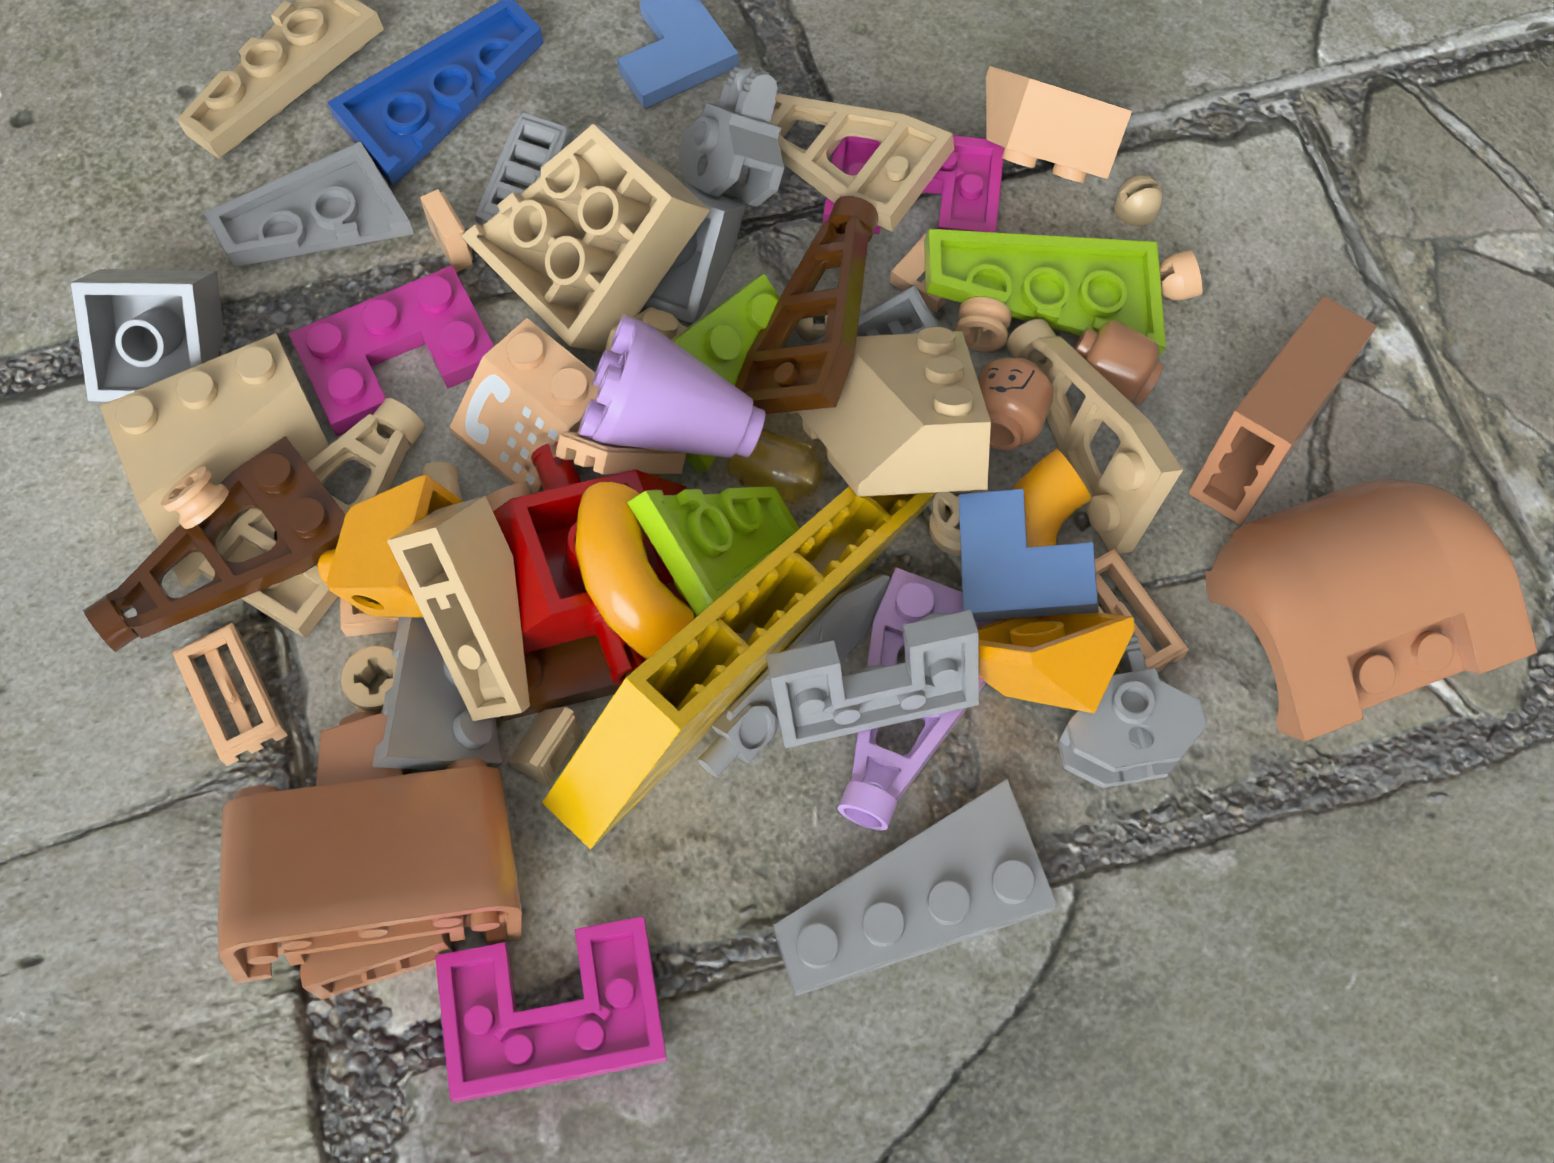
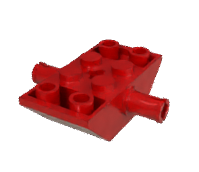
M558 441L554 443L555 449H557ZM549 443L537 448L531 455L533 466L536 467L544 491L512 498L493 511L514 559L524 654L595 635L599 639L611 672L612 683L614 685H621L626 678V673H632L647 659L638 654L606 624L585 588L575 552L577 516L582 495L589 486L599 482L624 484L636 490L639 494L644 491L662 490L663 495H677L687 489V486L636 469L581 482L574 461L553 457ZM644 531L643 543L647 557L659 580L677 598L689 605L687 600L678 592L672 575Z

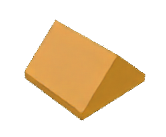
M1092 612L1001 619L977 628L979 634V677L985 679L986 683L1005 697L1095 714L1135 631L1133 616Z

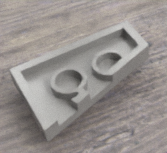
M399 617L393 655L397 659L393 687L385 693L382 714L387 716L383 741L376 745L372 767L437 771L445 770L449 764L455 761L469 758L485 760L487 767L497 768L502 765L495 718L478 721L472 720L424 617Z

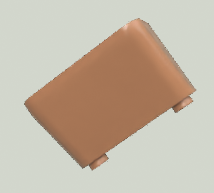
M477 758L462 759L449 764L445 770L281 791L277 787L269 785L250 786L239 790L236 793L235 799L223 805L217 922L218 956L235 983L272 978V962L278 960V956L285 955L289 965L292 966L305 964L304 954L443 933H450L451 942L465 940L464 927H471L472 931H485L487 945L521 940L522 909L503 778L500 770L487 767L485 760Z

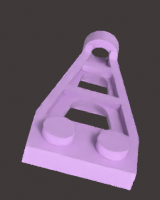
M896 567L873 620L867 667L872 665L886 667L896 665L898 653L904 647L903 625L917 622L935 613L953 614L962 612L963 592ZM1001 619L975 621L978 628ZM979 677V692L986 684L985 679ZM967 708L919 718L924 721V728L911 751L904 756L877 746L876 734L878 728L858 732L851 781L848 782L838 805V811L850 821L863 827L880 831L887 830L897 802Z

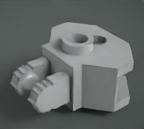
M734 66V69L729 71L730 75L726 77L728 82L724 84L719 105L706 102L703 114L684 131L678 155L684 182L707 194L719 197L724 192L742 200V202L748 205L758 207L778 191L785 168L778 141L781 127L770 123L776 104L775 96L778 95V81L774 80L769 75V72L763 70L762 72H756L752 69V66ZM707 160H708L707 169H706V171H705V173H704V169H705V166H706V162H707ZM750 170V175L746 184V176L748 171Z
M1135 632L1119 662L1122 674L1112 676L1095 714L1077 711L1068 722L1058 742L1064 769L1102 788L1167 777L1207 726L1200 699L1160 681L1156 668L1147 669Z

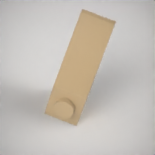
M486 496L439 508L393 536L387 542L472 720L478 721L522 713L530 706L513 555Z

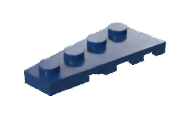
M501 0L328 101L332 117L355 143L361 141L377 169L394 186L544 43L541 28L515 0Z

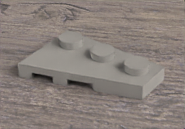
M361 141L204 212L233 267L414 234L408 217Z

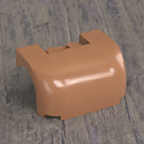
M1400 479L1365 481L1254 520L1229 533L1232 538L1219 551L1212 570L1205 571L1206 591L1209 601L1224 605L1240 614L1252 627L1268 656L1278 690L1279 703L1276 723L1279 732L1304 742L1363 720V709L1462 671L1483 674L1538 653L1519 578L1508 550L1477 510L1466 501L1436 485Z

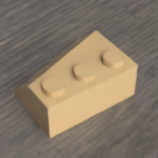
M592 124L541 167V177L521 194L512 192L497 205L500 211L483 226L474 224L461 237L570 347L604 352L611 328L619 324L623 314L633 317L640 312L710 212V209L670 172L601 126Z
M930 327L914 334L857 336L855 355L837 406L834 408L789 412L790 414L798 413L803 418V430L811 440L819 438L827 448L828 461L858 497L988 490L991 420L963 331H951L943 327Z
M276 333L99 406L137 504L159 545L180 525L178 522L179 512L176 510L168 512L161 505V501L176 483L195 469L202 466L207 467L212 472L211 483L217 485L232 471L285 436L306 463L330 446L298 374ZM251 508L240 511L221 530L217 538V544L236 520ZM201 552L190 553L172 568L184 588L202 575L198 567L206 558Z

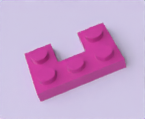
M953 135V152L923 190V193L942 194L938 229L996 232L1004 147L982 138ZM857 136L844 137L834 150L831 163L845 174L857 175L881 143L874 139ZM827 197L823 223L828 221L834 203ZM876 225L873 234H880L881 227Z
M452 265L288 333L336 436L346 433L368 414L373 415L386 399L371 368L372 366L425 344L447 389L472 379L482 357L494 347Z
M644 916L575 929L584 999L517 1012L510 949L505 942L435 955L450 1100L458 1103L667 1062L666 1046Z

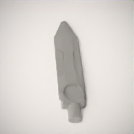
M881 574L838 594L789 647L801 643L818 644L834 640L841 662L867 634L889 585L890 577ZM768 669L711 725L719 737L698 758V762L712 776L717 778L736 757L749 764L774 737V733L780 727Z

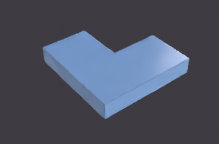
M700 0L640 1L641 16L658 41L617 59L620 75L644 109L732 70L734 66H739L738 52Z
M1023 489L959 494L963 611L971 610L975 621L1099 612L1093 542L1028 547Z

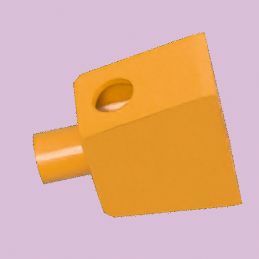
M426 474L353 505L345 515L337 547L323 552L319 558L318 572L322 581L328 586L329 591L366 614L375 617H423L387 540L433 511L464 501Z

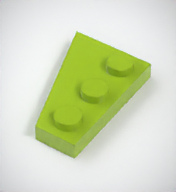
M764 273L750 280L673 338L672 341L735 386L747 352L760 330L766 328L780 297ZM686 453V458L696 473L709 470L716 456Z
M775 487L728 488L718 494H703L701 489H685L677 495H663L662 490H650L642 492L627 502L672 575L678 592L687 600L696 616L700 615L800 529Z

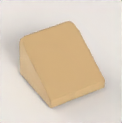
M566 706L541 711L508 761L510 766L545 787L548 784L551 785L582 737L575 712Z

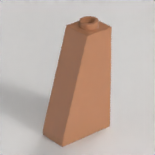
M1323 296L1236 408L1188 494L1241 526L1346 376L1377 325Z
M373 711L358 712L343 718L339 722V726L321 731L316 786L412 774L411 769L372 767L376 745L382 742L384 738L387 716ZM450 933L315 952L304 954L305 964H301L300 977L303 988L323 1000L436 963L435 955L456 951L453 941L451 942Z

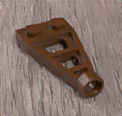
M843 196L835 201L828 221L822 224L778 299L766 328L760 330L747 352L735 387L752 398L753 406L765 410V414L834 408L838 404L855 355L867 245L872 239L878 222L877 209L870 202L862 198ZM840 267L837 288L814 291L826 269ZM828 315L826 334L821 343L784 348L795 326L801 319Z
M286 436L232 471L220 483L229 490V493L224 502L209 517L189 529L183 528L180 524L116 590L106 594L83 610L90 624L113 651H119L138 637L141 639L307 572L318 564L323 552L337 547L346 514ZM247 508L260 510L277 532L275 546L268 552L243 562L225 560L217 549V538L221 530L240 511ZM201 552L215 570L213 580L181 598L170 597L162 587L163 577L190 553ZM131 608L136 609L137 616L127 618L124 614Z

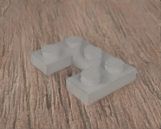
M967 610L953 614L935 613L917 622L904 624L905 663L887 667L872 665L847 676H842L840 660L834 640L818 644H796L783 652L765 655L785 749L979 705V634L972 611Z

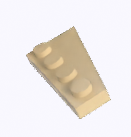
M296 0L293 4L283 1L271 14L275 23L262 39L251 37L239 50L241 62L233 71H220L177 118V121L186 136L220 159L382 32L384 28L378 13L358 0Z

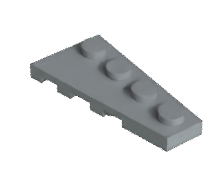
M1008 779L773 926L794 995L798 996L1052 912L1056 908L1057 903Z

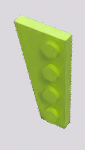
M929 229L924 239L926 293L960 303L973 297L993 298L1004 303L1010 309L1013 318L1024 321L1042 319L1053 329L1081 336L1087 327L1097 332L1104 323L1115 319L1155 341L1159 347V356L1166 349L1157 242Z

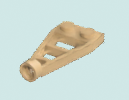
M784 94L775 96L776 104L770 123L781 127L778 141L784 165L833 203L843 196H855L870 202L877 209V225L892 232L954 150L953 133L905 114ZM796 121L825 126L807 150L784 139V136ZM857 136L879 141L881 143L857 175L845 174L828 160L844 137Z
M1035 319L1025 322L1017 327L1009 336L1006 343L1007 350L1012 358H1024L1036 364L1047 375L1053 386V403L1049 410L1047 421L1060 452L1075 469L1091 495L1092 500L1083 506L1092 527L1098 532L1109 551L1115 549L1118 554L1133 552L1183 471V468L1153 423L1061 336L1057 337L1045 320ZM1072 382L1086 396L1076 417L1066 397ZM1102 421L1117 434L1120 440V445L1103 475H1101L1090 449V443Z
M386 398L373 415L368 414L309 461L307 465L322 484L344 463L350 460H355L371 469V476L355 502L347 505L332 496L346 514L353 505L390 489L405 453L422 434L426 426L422 419L406 405L393 398ZM384 434V435H386L389 439L383 438V437H381L380 435ZM251 508L236 520L217 544V549L225 560L243 562L271 550L276 544L277 532L260 510ZM205 559L198 568L212 581L215 576V570ZM317 564L307 572L241 599L306 639L338 596L329 591L328 586L322 581Z

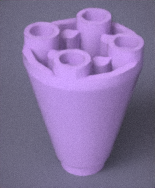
M623 314L611 343V351L605 349L599 361L592 385L599 387L596 399H590L583 414L578 434L610 445L728 458L738 454L748 458L760 437L765 421V410L753 406L752 398L650 324Z

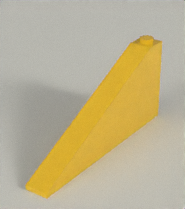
M850 486L846 488L625 678L542 803L591 850L699 742L725 710L737 698H740L768 669L765 655L786 650L836 596L844 592L933 501L937 492L858 497Z

